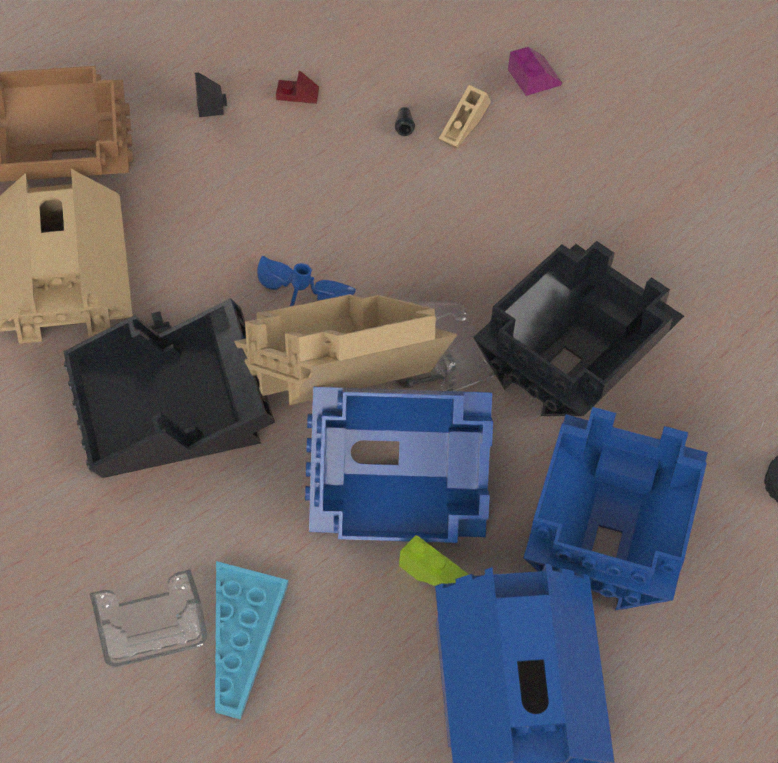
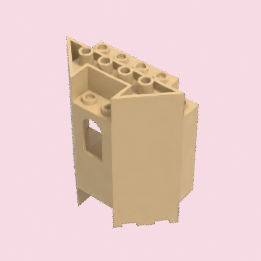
M71 169L72 184L28 188L25 173L0 195V332L16 330L19 344L42 342L41 327L86 322L88 336H95L111 327L110 320L132 317L120 194ZM64 224V231L41 233V226Z
M349 294L257 313V319L245 321L246 339L234 342L237 348H242L245 352L247 359L244 361L252 376L257 375L261 394L265 396L289 391V405L313 400V387L365 388L431 372L458 334L435 328L436 316L434 308L381 295L362 298Z

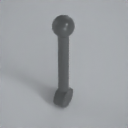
M443 370L438 375L415 380L406 379L404 384L407 388H411L414 384L440 378L448 380L450 372Z

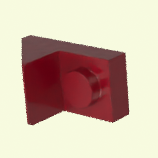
M299 71L297 81H278L276 100L317 104L319 86L303 72Z

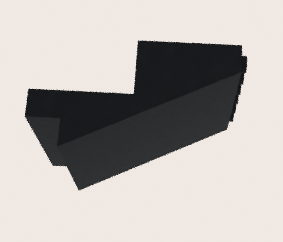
M230 298L161 334H157L140 318L134 315L63 351L65 357L64 367L69 375L68 385L74 397L72 403L78 415L77 425L83 437L81 443L87 455L86 465L92 473L94 472L101 478L261 444L257 431L275 423L268 396H263L259 390L260 382L257 375L252 376L244 361L247 359L245 352L242 348H237L234 342L246 339L245 319L242 309Z

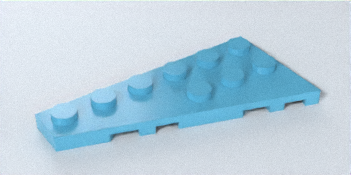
M216 561L215 713L241 720L288 588V580Z

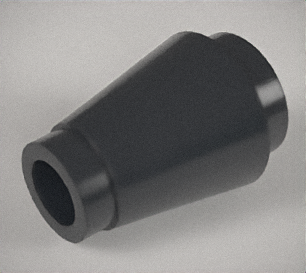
M402 107L398 111L395 130L401 136H409L415 129V123L410 109Z

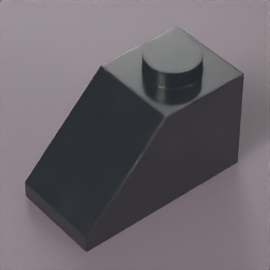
M196 72L195 84L199 117L224 115L223 106H227L226 94H222L221 85Z

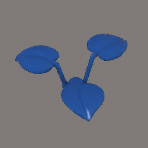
M262 256L258 264V280L264 287L277 290L282 285L287 287L292 283L294 292L290 306H294L298 290L306 289L309 284L312 293L318 295L317 301L349 294L354 295L356 289L351 286L331 280H321L314 285V277H311L312 269L304 263L296 264L292 270L291 267L284 263Z

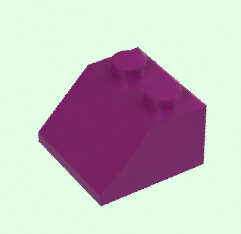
M530 47L510 52L508 71L525 96L562 85V81L543 55Z

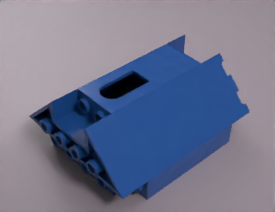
M313 387L312 414L307 415V428H312V438H307L306 453H311V462H306V477H310V486H305V501H310L309 532L338 533V539L411 541L417 535L425 542L458 543V537L486 538V520H489L490 502L488 491L489 456L493 438V420L491 417L492 392ZM361 440L398 441L399 462L398 464L358 463L351 456V448L356 442Z
M592 407L589 420L565 415L535 512L523 559L538 572L543 570L545 564L552 565L553 571L564 568L574 571V575H589L591 591L600 593L605 597L618 598L616 610L673 601L679 574L687 551L707 465L706 458L708 452L686 447L688 432L664 426L661 438H652L613 427L616 413ZM598 526L622 533L616 558L592 551Z
M545 564L543 570L539 572L493 575V567L484 570L485 575L474 576V574L455 579L456 583H442L435 586L438 611L436 631L448 748L451 747L453 763H615L589 575H574V571L564 568L553 571L552 565ZM519 661H544L548 707L540 714H532L525 710L522 705L517 666Z

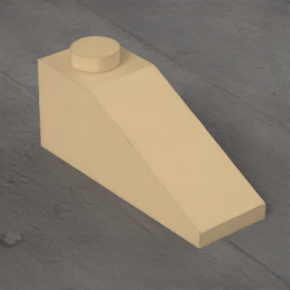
M469 85L440 135L439 140L458 148L482 119L491 103L488 94Z

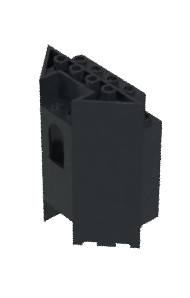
M598 241L593 243L587 250L577 244L573 245L570 249L561 244L493 306L491 321L473 337L503 389L506 390L512 383L522 387L530 396L543 402L541 416H565L566 414L570 416H584L684 317V315L666 304L670 292L669 288L651 277L643 289L612 268L615 253ZM564 348L581 359L568 374H565L550 363Z

